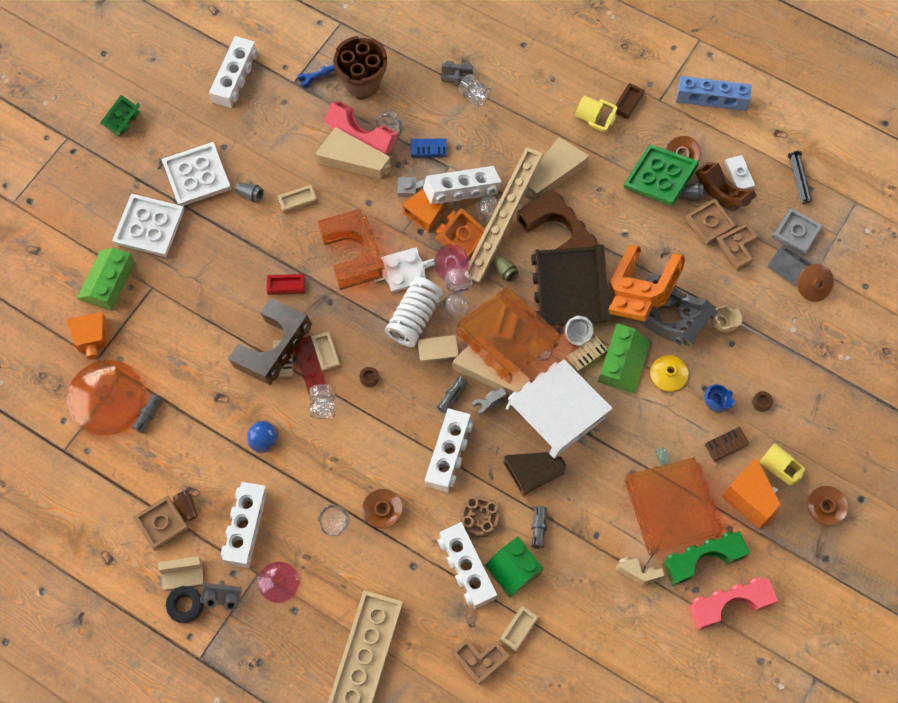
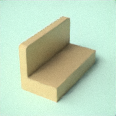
M456 335L417 339L421 362L451 359L458 356Z
M199 556L158 562V570L162 574L163 590L204 584L203 563Z

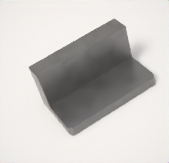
M783 245L772 258L768 267L797 286L800 273L812 264Z

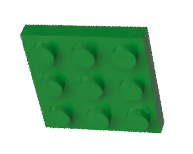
M649 144L623 184L624 189L673 207L699 166L698 161Z

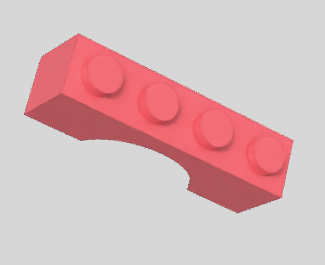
M335 101L330 104L324 120L331 129L336 127L384 154L392 152L399 135L398 132L385 125L376 127L373 131L362 129L355 120L354 108L341 101Z
M761 577L750 580L748 585L743 586L740 583L732 586L730 591L724 592L722 589L712 593V597L705 599L704 596L693 599L689 610L697 630L718 624L721 621L722 608L729 602H743L754 611L776 604L778 599L769 578L762 580Z

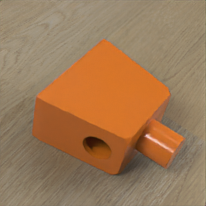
M422 189L404 202L402 209L403 214L430 233L443 214L445 203L431 205L424 189Z
M97 312L66 319L78 351L81 353L86 352L87 359L98 358L97 349L105 348L107 345V319L104 313Z

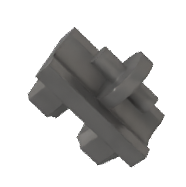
M446 61L442 63L441 81L454 82V86H458V82L473 83L474 65H471L470 62H464L460 65L455 64L453 61Z
M220 580L219 584L204 583L200 603H204L206 608L222 605L226 610L234 611L239 603L241 587L227 586L224 580Z

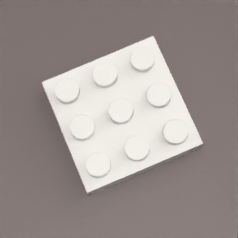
M214 142L162 159L177 203L180 206L231 190Z
M131 194L112 242L114 245L167 257L185 209L180 205Z

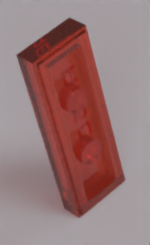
M311 336L302 338L295 352L308 394L310 395L326 390L327 386Z

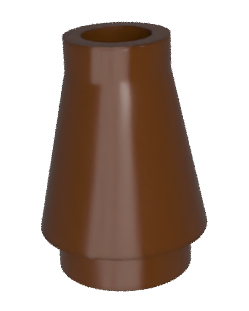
M184 490L173 496V503L187 521L198 516L192 493Z

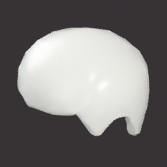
M575 316L566 323L564 331L567 340L571 344L583 346V344L591 340L594 328L592 322L587 317Z

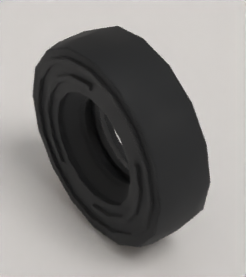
M191 586L175 588L166 599L165 607L167 614L178 623L194 621L203 610V603H200L201 594ZM182 597H189L192 600V607L187 612H180L177 609V602Z

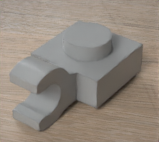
M398 177L397 195L401 197L414 196L416 192L423 189L425 180L417 182L416 177Z
M503 388L499 390L494 389L487 394L486 400H474L472 407L480 405L482 409L477 414L479 416L483 415L488 409L491 410L506 400V392Z

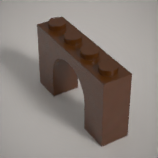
M554 189L517 212V221L527 233L548 221H557L564 224L569 229L571 238L556 249L595 247L597 245L596 237L586 230L583 221L578 220L574 210L565 204L562 195L557 194Z

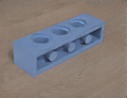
M680 76L677 86L676 103L746 111L751 100L752 84Z

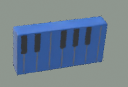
M447 138L411 139V158L447 157Z

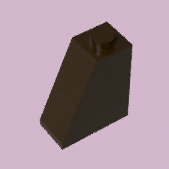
M549 452L506 455L503 460L522 496L564 474L566 467L565 461L561 456H557L554 459Z

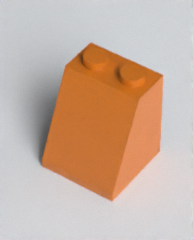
M756 458L734 480L722 496L758 528L763 524L768 526L779 513L776 509L781 505Z

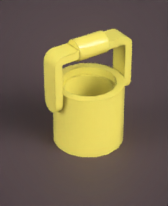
M584 95L578 105L575 117L588 122V126L601 132H607L609 126H612L616 118L617 106L602 99L597 101ZM604 106L613 109V111L609 114L605 127H602L596 123L602 114Z
M775 443L759 462L789 486L798 483L805 471V468ZM788 465L797 471L792 478L784 472Z

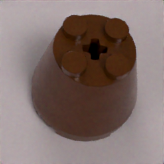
M350 37L337 46L333 59L334 69L347 91L357 99H364L372 96L379 90L387 68V53L383 45L373 38Z

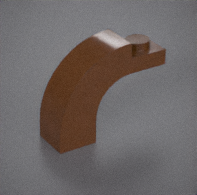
M707 162L695 172L706 192L713 199L715 198L720 205L729 210L736 211L740 207H745L757 196L754 190L742 189L733 185L724 175L719 163Z

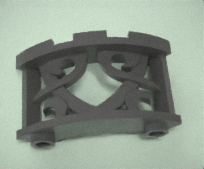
M651 275L646 281L657 284L662 275ZM674 287L668 299L669 302L659 308L669 309L677 306L679 308V317L682 320L663 323L659 310L655 307H652L645 322L635 320L669 341L675 342L680 346H692L694 338L709 318H714L718 312L707 299H699L689 295L684 297L678 294L679 290Z

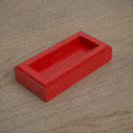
M305 274L267 275V295L305 294Z

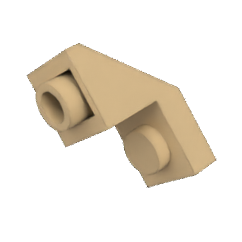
M622 558L615 567L616 572L642 586L661 581L664 577L662 568L656 570L655 567L645 569L644 573H642L637 558Z

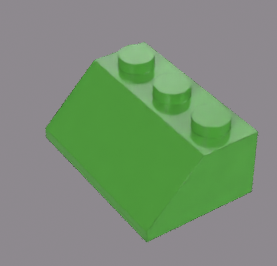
M116 248L100 250L77 299L112 311L135 264L131 253Z
M617 323L598 382L635 394L651 342L636 329Z

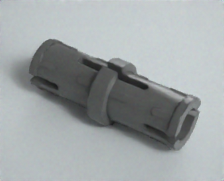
M459 376L451 388L445 391L446 395L437 405V409L440 412L446 414L448 408L450 409L454 402L459 400V395L468 384L467 380Z
M151 394L145 407L140 409V415L131 428L137 429L136 431L139 433H143L150 419L155 417L154 413L163 400L161 398L158 399L157 395Z
M543 506L534 507V521L531 525L533 530L531 547L540 549V546L544 548L545 531H547V508Z

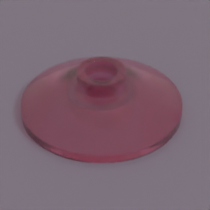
M454 244L446 245L439 250L435 258V269L441 279L455 282L465 275L469 263L465 250Z
M273 562L267 565L261 571L258 578V588L262 596L276 603L290 599L296 593L299 585L296 570L285 562ZM276 577L281 578V582L278 584L274 583Z

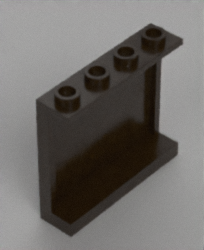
M604 244L596 245L595 247L552 250L536 249L534 254H531L532 266H535L536 273H533V284H537V292H534V301L538 303L539 310L536 311V322H539L540 326L566 325L575 316L587 317L592 323L608 322L610 320Z

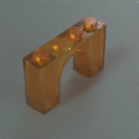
M361 209L318 221L325 246L343 240H354L364 247L362 253L357 258L333 265L340 290L383 278L382 270H385L382 259H378L377 255H380L377 244L373 245L372 240H374L372 230L367 229L369 225L366 215H362Z

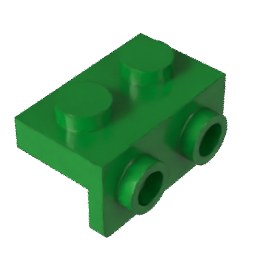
M120 95L100 124L117 136L121 132L125 134L130 127L128 122L131 118L135 120L141 112L138 110L140 104L137 103L135 105Z

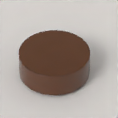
M366 367L360 372V382L363 386L373 387L378 383L379 374L375 368Z
M760 391L753 397L752 404L756 410L765 412L772 406L773 398L769 393Z

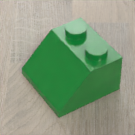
M519 536L501 548L485 564L486 568L509 597H512L543 572V567Z

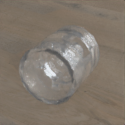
M471 73L465 76L459 84L458 93L465 98H469L471 103L479 107L489 97L491 88L485 83H481Z
M316 385L310 388V401L313 402L310 404L311 417L327 419L335 416V403L332 402L335 400V388L333 386Z

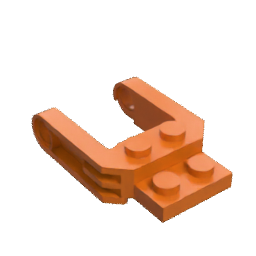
M629 245L610 280L612 293L615 298L609 307V313L645 322L652 307L659 308L664 306L683 271L685 255L673 253L657 284L631 278L636 268L641 247Z

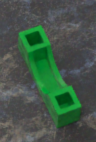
M728 531L722 534L720 539L710 538L704 541L702 546L692 545L686 548L684 553L678 555V552H674L666 556L667 559L664 561L663 566L672 586L691 580L695 575V564L702 557H718L727 565L745 559L750 554V551L741 532L733 533V531Z

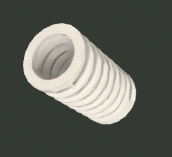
M415 277L407 289V293L403 296L400 305L396 308L389 324L386 326V334L401 345L414 347L417 339H419V335L422 334V330L426 327V323L429 322L432 312L435 311L436 305L439 304V299L443 297L444 293L441 288L428 279ZM423 287L432 290V291L435 292L436 294H434V293H432V292H430V291L424 289ZM393 331H394L397 335H399L400 337L404 338V340L401 339V338H399V337H397V336L393 333Z

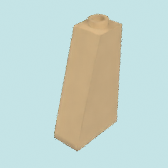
M336 127L315 153L316 161L320 165L381 179L384 174L387 175L391 169L389 156Z
M559 137L543 156L524 196L535 201L547 192L555 189L585 168L588 164L589 155Z
M479 335L453 360L452 368L455 371L493 389L499 390L503 388L508 396L515 391L520 392L522 387L530 381L524 373Z

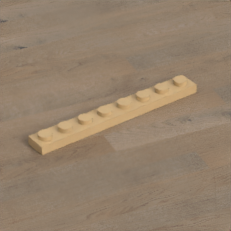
M528 147L525 148L463 273L464 278L481 284L543 158V153Z

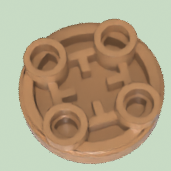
M470 497L460 510V522H462L466 532L472 536H488L495 531L499 524L500 513L498 506L486 497Z

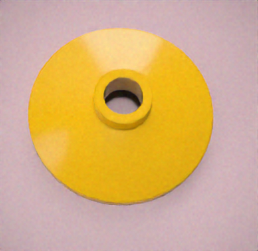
M671 355L659 357L653 362L650 369V377L654 385L667 392L680 390L686 384L689 376L686 364L678 357ZM667 369H672L674 373H669Z

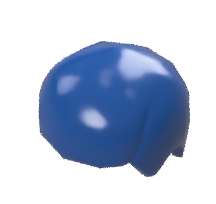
M720 384L709 386L704 395L708 408L717 413L728 411L736 402L732 398L733 392Z
M258 421L250 427L247 434V443L256 452H267L269 448L275 445L278 432L270 422Z

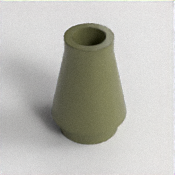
M497 255L492 260L503 280L510 282L517 277V267L501 255Z

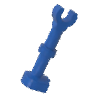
M334 64L327 67L323 66L320 70L311 74H299V81L305 80L301 83L302 87L307 88L313 80L322 76L326 77L329 73L335 71Z

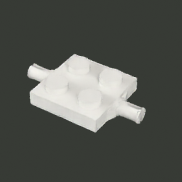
M416 247L381 257L383 273L372 276L374 283L385 280L389 285L391 293L408 289L415 277L426 279L425 269L435 266L434 259L422 261Z

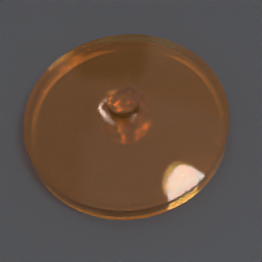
M103 360L86 366L73 378L67 391L66 403L70 416L81 429L95 435H113L129 428L140 415V409L145 406L146 390L139 374L132 367L120 361Z

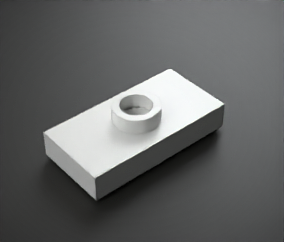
M743 156L725 159L724 164L733 185L742 189H754L755 184Z

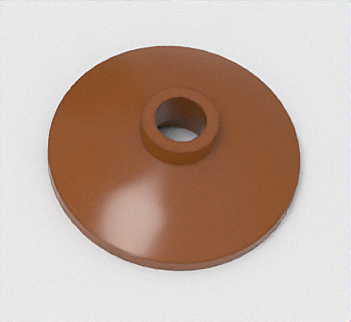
M678 136L671 140L666 147L668 151L680 155L683 152H687L686 157L698 162L700 160V146L696 140L689 136Z
M821 264L809 265L798 277L797 286L799 293L809 301H820L830 294L834 285V278L832 272L826 266Z
M818 487L808 497V511L813 519L821 524H838L847 515V500L843 493L834 487ZM823 505H827L829 510H824Z
M378 489L371 492L365 498L362 506L365 520L371 526L381 529L389 528L396 524L403 510L399 496L388 489ZM380 508L387 510L384 514L379 512Z

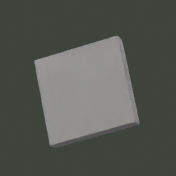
M790 208L772 238L805 256L823 225Z

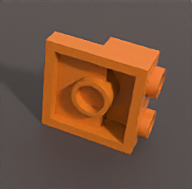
M460 208L457 211L453 210L447 216L449 221L446 225L442 223L437 228L436 232L438 234L435 238L448 250L451 248L463 260H466L477 247L485 228L465 210Z

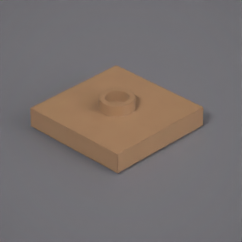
M715 198L685 215V220L706 246L716 241L717 237L737 227Z
M168 495L133 517L154 551L189 530Z

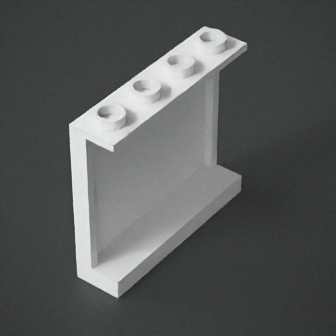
M564 359L559 363H553L546 373L541 372L532 383L530 381L527 382L520 392L515 391L508 398L509 402L506 406L507 410L514 407L551 445L552 448L549 454L554 459L606 419L613 409Z

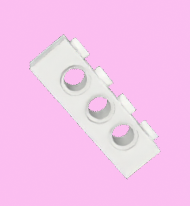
M237 36L234 37L209 91L212 103L232 108L234 102H237L238 92L240 88H243L245 77L251 71V63L258 54L255 41Z
M494 166L426 176L423 189L431 205L498 194L501 180Z
M448 408L425 478V485L427 487L449 493L450 487H454L456 482L454 474L456 469H460L462 462L460 455L462 451L466 450L468 443L466 439L467 432L471 433L473 428L471 414ZM454 430H459L461 432L458 436H453L451 434V432ZM448 448L455 449V452L452 454H447L445 450ZM442 466L449 467L447 472H441L439 469Z
M241 482L240 488L238 487L236 490L235 499H237L236 506L232 507L230 514L232 523L231 526L227 527L226 546L223 545L221 550L222 560L227 565L244 568L250 567L268 492L264 485ZM246 502H253L251 508H243ZM248 521V525L245 528H239L240 522ZM236 541H244L240 548L234 547Z
M462 522L439 532L440 539H438V543L442 551L446 550L449 556L446 559L450 568H455L457 572L455 578L459 587L463 586L466 591L464 597L469 606L472 605L475 610L496 600L497 593ZM459 544L463 547V550L461 552H454L452 547ZM467 562L471 564L472 568L465 571L460 566L462 563ZM476 580L481 586L478 589H472L469 583Z

